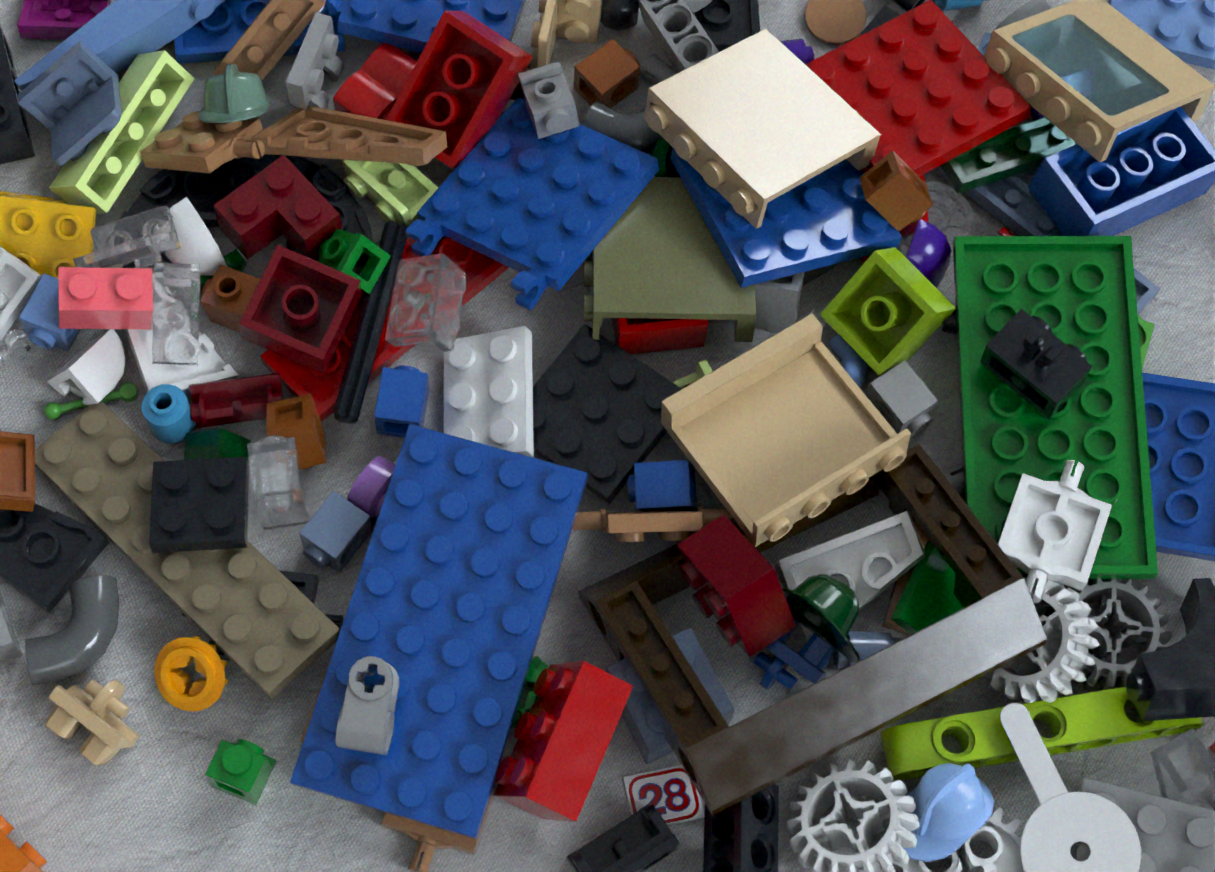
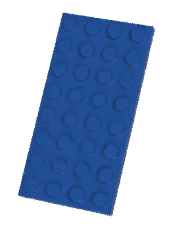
M409 424L290 780L292 785L477 840L587 483V472ZM369 656L383 659L396 669L399 676L393 735L386 755L336 746L337 723L344 704L350 670L358 660ZM377 668L373 676H365L364 684L371 687V693H373L375 685H383L385 682V677L377 673Z

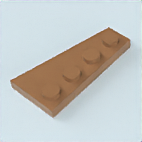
M309 105L306 109L296 108L253 137V140H261L265 146L264 154L403 163L410 166L426 165L431 159L447 148L446 131Z

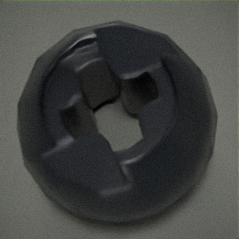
M602 0L600 22L607 28L617 31L627 30L638 23V0Z

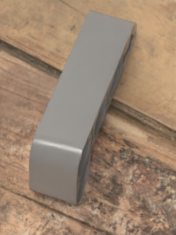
M638 0L644 23L677 73L697 64L692 63L693 61L705 60L719 52L693 14L707 6L712 0Z

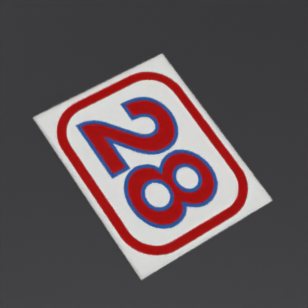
M682 765L623 777L631 815L638 812L645 805L648 804L650 806L653 804L667 826L704 818L700 795Z

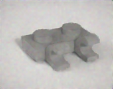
M315 12L286 80L289 102L295 108L306 109L309 104L326 109L329 97L321 90L324 71L330 74L331 81L337 82L342 71L343 62L335 55L339 37L334 35L331 16Z

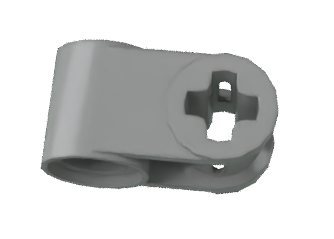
M375 656L364 657L352 666L344 704L337 723V747L381 755L387 754L393 735L399 676L396 669L383 659ZM377 668V673L385 677V682L383 685H375L373 693H371V687L364 684L365 676H373Z

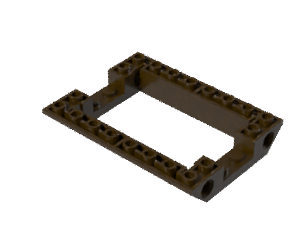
M909 442L905 460L893 470L885 472L883 469L869 477L868 482L857 492L851 495H847L844 492L831 500L829 507L814 518L805 516L794 523L791 530L779 540L771 542L768 539L755 548L759 553L878 496L881 489L889 500V508L893 514L898 515L908 511L913 522L916 521L954 571V595L964 608L730 727L652 606L691 587L679 568L685 562L677 544L578 591L581 601L618 661L626 658L662 717L667 742L712 815L1047 643L1046 634L1023 576L920 444ZM732 517L731 522L753 545V543L750 541V539L747 537V535L743 532V530Z

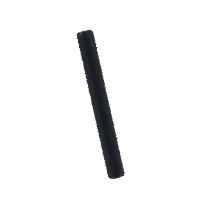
M388 221L384 225L379 247L391 255L370 294H365L333 411L335 419L339 422L355 424L360 415L407 240L405 232L407 226L400 222Z

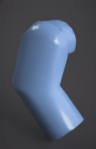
M837 334L829 341V344L841 359L842 367L858 387L861 388L865 383L868 364Z

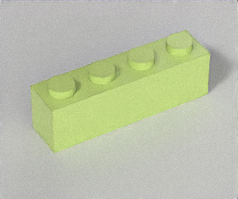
M165 50L137 55L119 82L122 108L120 121L110 132L105 134L101 132L89 142L87 150L81 157L74 161L68 160L49 189L67 204L94 207L96 214L108 213L141 162L142 156L140 151L154 142L155 137L160 133L195 78Z

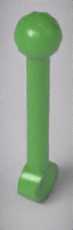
M131 382L124 383L120 386L119 390L110 392L101 401L106 403L122 399L126 402H132L138 397L137 387ZM83 399L60 405L56 402H50L44 407V414L47 418L55 420L62 413L85 408L89 405L83 404Z

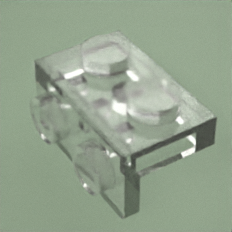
M160 206L92 228L90 233L96 252L74 258L73 260L76 267L123 268V266L134 263L136 268H143L162 262L160 254L181 248L169 207Z
M443 253L399 260L385 340L394 347L432 342L444 352L453 351L456 335L460 328L459 316L463 294L466 290V273Z

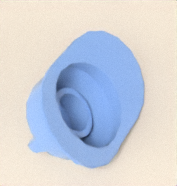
M951 763L939 764L929 769L921 778L919 784L907 795L914 799L916 809L912 814L917 815L920 826L919 829L911 831L917 838L916 847L904 849L909 858L913 860L931 862L944 859L957 851L992 816L994 800L991 790L981 779L976 777L975 769L969 763L964 766Z

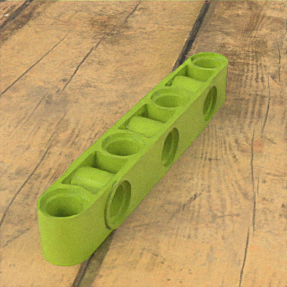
M1126 687L1060 697L1051 703L1042 700L1021 704L1028 710L1033 721L1041 720L1050 727L1052 738L1041 737L1050 756L1186 733L1201 728L1205 724L1203 717L1143 721L1141 718V723H1135L1128 719L1124 712V705L1132 706L1138 711L1135 703L1130 701ZM1004 707L906 723L882 730L880 736L888 770L891 771L894 778L893 781L923 777L929 769L939 764L951 763L964 766L969 763L976 769L1020 761L1000 720V714ZM951 735L955 737L961 744L962 752L954 754L947 751L943 747L941 736Z

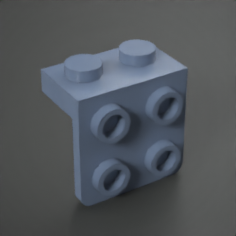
M81 41L76 43L18 94V103L50 130L52 161L58 166L64 165L68 160L74 161L81 157L87 150L89 142L101 132L103 134L110 132L121 118L122 108L118 75Z

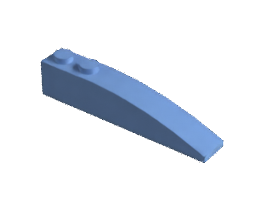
M115 0L14 81L21 90H24L79 41L86 45L115 73H118L129 67L137 55L156 52L190 29L197 22L210 16L214 9L225 0Z

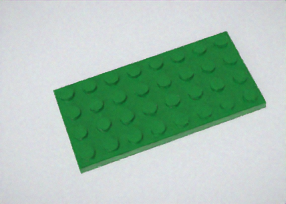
M955 236L953 241L965 503L998 544L1022 474L1024 473L1044 481L1059 482L1065 462L1067 460H1075L1071 476L1078 462L1084 465V471L1077 488L1091 498L1112 505L1089 579H1155L1158 575L1131 236ZM1021 309L1030 316H1037L1044 320L1051 328L1053 335L1066 345L1071 344L1080 349L1086 356L1087 362L1092 365L1084 384L1050 420L980 363L986 345ZM1016 567L1023 578L1027 579L1028 573Z

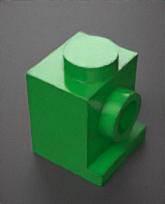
M336 228L332 237L320 245L318 252L319 260L317 262L361 280V291L370 294L391 255L360 233L353 234ZM360 255L369 257L360 275L352 271Z
M222 739L205 776L213 788L257 805L277 761L263 755L264 749L252 742L238 739L236 743H230Z

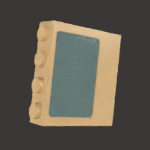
M1074 0L995 29L984 54L987 64L998 74H1001L1029 105L1100 163L1107 159L1119 132L1180 106L1193 122L1199 120L1215 88V85L1104 0Z

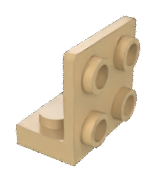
M540 0V21L534 22L531 37V46L534 48L530 68L535 69L551 63L556 38L568 39L575 43L597 44L602 0Z

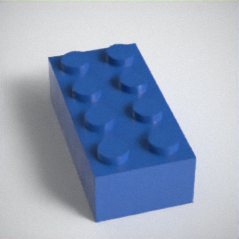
M1180 106L1119 132L1107 159L1101 163L1078 144L1044 158L1028 188L1063 236H1114L1206 194L1215 182V149Z

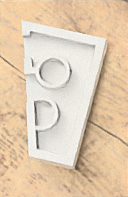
M152 273L153 316L151 330L125 329L146 392L158 385L170 384L180 388L186 396H190L189 385L238 378V374L230 364L226 365L214 350V344L206 334H201L187 317V311L156 273Z
M905 511L781 559L779 563L789 589L794 590L810 576L826 574L846 584L855 592L859 602V610H861L924 559L926 554L911 514ZM802 625L806 640L808 641L814 632Z

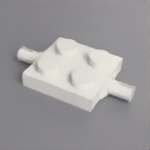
M1067 460L1065 462L1059 482L1044 481L1024 473L1022 474L998 541L999 547L1013 565L1028 573L1026 585L1030 594L1033 586H1035L1032 595L1033 603L1041 601L1046 580L1056 581L1080 591L1084 590L1112 507L1111 504L1089 497L1077 488L1084 471V465L1078 462L1071 476L1075 460Z

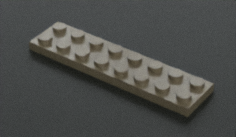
M102 401L89 405L35 449V467L184 615L217 645L270 700H273L337 641L340 628L249 541H247V548L152 553L149 546L153 462L164 460Z

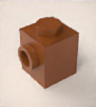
M220 265L213 278L206 281L201 292L200 302L210 321L241 333L239 322L260 278Z

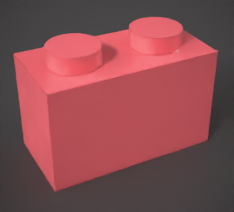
M58 267L59 329L151 330L153 316L152 268Z

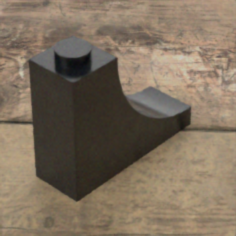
M1210 578L1193 579L1181 605L1180 612L1184 620L1186 636L1167 648L1140 653L1132 672L1127 677V695L1130 701L1135 703L1143 721L1215 717V586Z

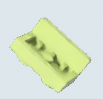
M359 160L342 161L347 176L344 179L345 183L358 197L363 198L366 195L376 204L374 206L376 212L385 222H400L408 228L414 221L419 220L417 212L438 189L415 166L403 163Z

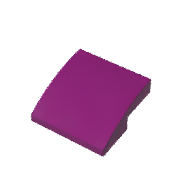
M24 0L17 24L20 38L66 40L109 6L111 0Z

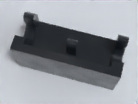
M647 804L639 809L638 812L590 843L568 855L567 860L575 872H644L675 852L680 842L673 835L653 804L650 806Z

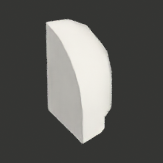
M185 197L169 209L173 217L166 223L164 228L160 225H157L155 228V240L167 258L178 269L193 275L212 276L215 275L220 265L227 267L218 245L189 199Z
M107 330L88 344L47 382L63 396L71 391L80 397H84L82 402L85 405L99 403L115 388L124 373L126 358L122 341L115 330Z

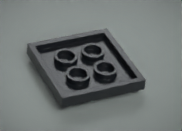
M584 324L533 386L534 451L550 463L587 472L588 479L585 487L610 504L628 482V476L634 474V463H643L666 434L667 430L661 424V403L666 398L682 390V388L601 334H599V340H592V328Z

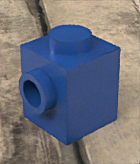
M406 365L397 366L395 369L383 367L374 414L377 434L405 438L409 424L419 427L424 426L429 397L428 373H423L415 367Z
M689 460L634 463L635 475L628 476V496L630 502H636L637 510L641 512L697 510L695 467Z

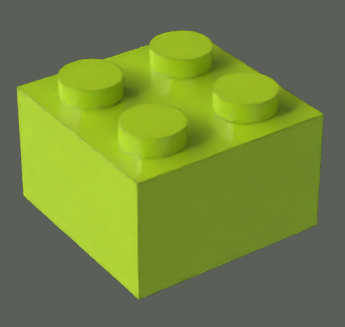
M896 247L875 250L820 315L879 376H882L901 362H908L953 313L956 307Z

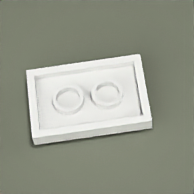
M526 326L444 341L445 434L534 457L532 332Z

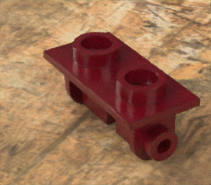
M280 373L189 385L192 400L191 415L193 422H196V428L266 419L267 403L284 400Z

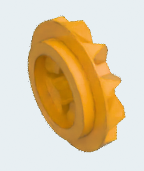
M181 636L172 640L161 649L155 661L154 676L160 693L171 705L184 711L194 712L204 710L222 698V691L229 680L225 678L224 670L227 661L221 660L216 652L217 645L207 644L201 640L200 636ZM194 660L196 671L202 673V676H206V678H199L192 684L190 682V674L183 672V669L179 668L192 664Z

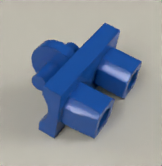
M793 617L796 627L765 647L777 656L775 661L763 652H760L753 661L755 665L766 672L760 681V685L768 690L778 681L791 690L798 679L785 670L788 665L813 684L825 679L828 673L824 669L828 665L835 647L816 633H813L802 650L798 652L786 643L801 623Z

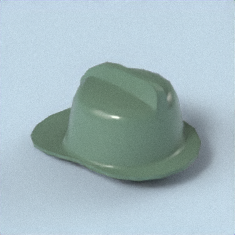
M228 64L224 74L215 75L206 80L204 106L200 110L198 118L200 121L208 123L243 121L264 114L271 102H268L261 79L257 74L239 72L236 64Z

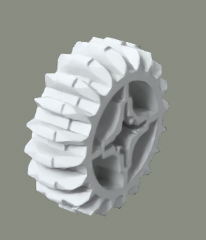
M1046 581L1041 601L1034 603L1035 608L1052 606L1055 610L1048 617L1045 615L1039 617L1047 637V643L984 675V677L992 679L990 685L996 691L1005 692L1007 698L1015 701L1024 700L1026 703H1033L1042 699L1051 703L1056 700L1058 692L1064 695L1073 694L1070 682L1072 679L1078 682L1086 681L1084 673L1080 671L1084 664L1087 666L1096 664L1094 659L1087 655L1088 649L1100 646L1098 640L1088 636V634L1099 626L1095 620L1087 617L1092 609L1087 603L1079 601L1080 596L1078 592L1071 588H1065L1064 584L1056 581ZM1033 586V588H1032V592H1031V594H1030V595H1031V598H1032V595H1033L1035 586ZM1031 663L1040 665L1042 669L1038 673L1021 676L1016 670L1022 664L1028 666Z
M848 759L845 771L839 772L836 765L830 763L828 767L829 776L822 778L821 775L812 773L811 779L815 785L813 788L799 786L798 793L803 801L790 802V811L795 818L787 821V828L790 834L795 835L790 839V845L795 853H800L798 860L804 869L812 868V872H896L892 865L894 861L908 864L909 856L904 848L916 847L917 838L911 831L919 829L920 826L917 815L912 814L916 809L913 797L905 796L907 788L903 781L897 780L893 782V775L887 768L876 774L874 764L868 760L862 769L858 771L855 762ZM851 796H869L881 802L875 803L874 800L859 802L851 798ZM835 803L834 810L831 812V814L824 818H821L825 811L832 804ZM848 810L851 811L854 820L858 821L859 826L856 829L859 839H855L852 830L847 826L850 823L847 814ZM889 824L883 838L871 848L872 839L875 835L885 831V826ZM831 846L832 849L847 847L855 851L856 854L839 855L826 850L825 847Z

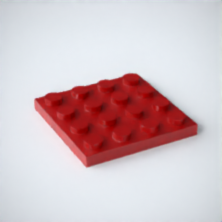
M932 0L805 64L881 134L874 157L866 167L867 170L872 168L891 151H894L920 177L1028 119L1030 116L1031 106L1001 74H998L987 64L986 58Z

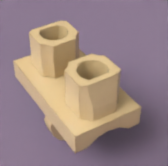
M93 679L86 685L84 691L77 685H73L66 690L61 686H56L48 697L56 704L45 725L58 736L65 739L72 738L81 724L92 733L79 751L95 765L107 764L120 749L133 747L140 737L137 732L120 720L128 714L130 708L120 700L124 694L125 686L116 679L110 681L104 687Z

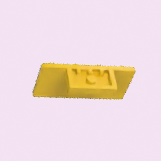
M0 191V245L2 248L12 253L41 276L45 273L58 278V267L91 268L96 209L94 207L67 204L61 198Z

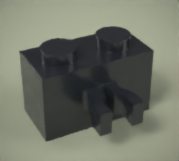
M1023 309L986 345L980 361L983 366L1049 420L1084 384L1092 368V365L1087 362L1086 356L1080 349L1074 345L1063 343L1052 334L1051 328L1044 320L1037 316H1030Z

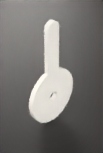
M1019 703L1006 705L1000 714L1001 723L1041 803L1027 821L1021 837L1020 853L1024 871L1139 872L1141 846L1137 831L1130 818L1115 803L1102 796L1087 792H1068L1028 710ZM1077 842H1083L1089 846L1090 856L1084 861H1077L1071 856V847Z

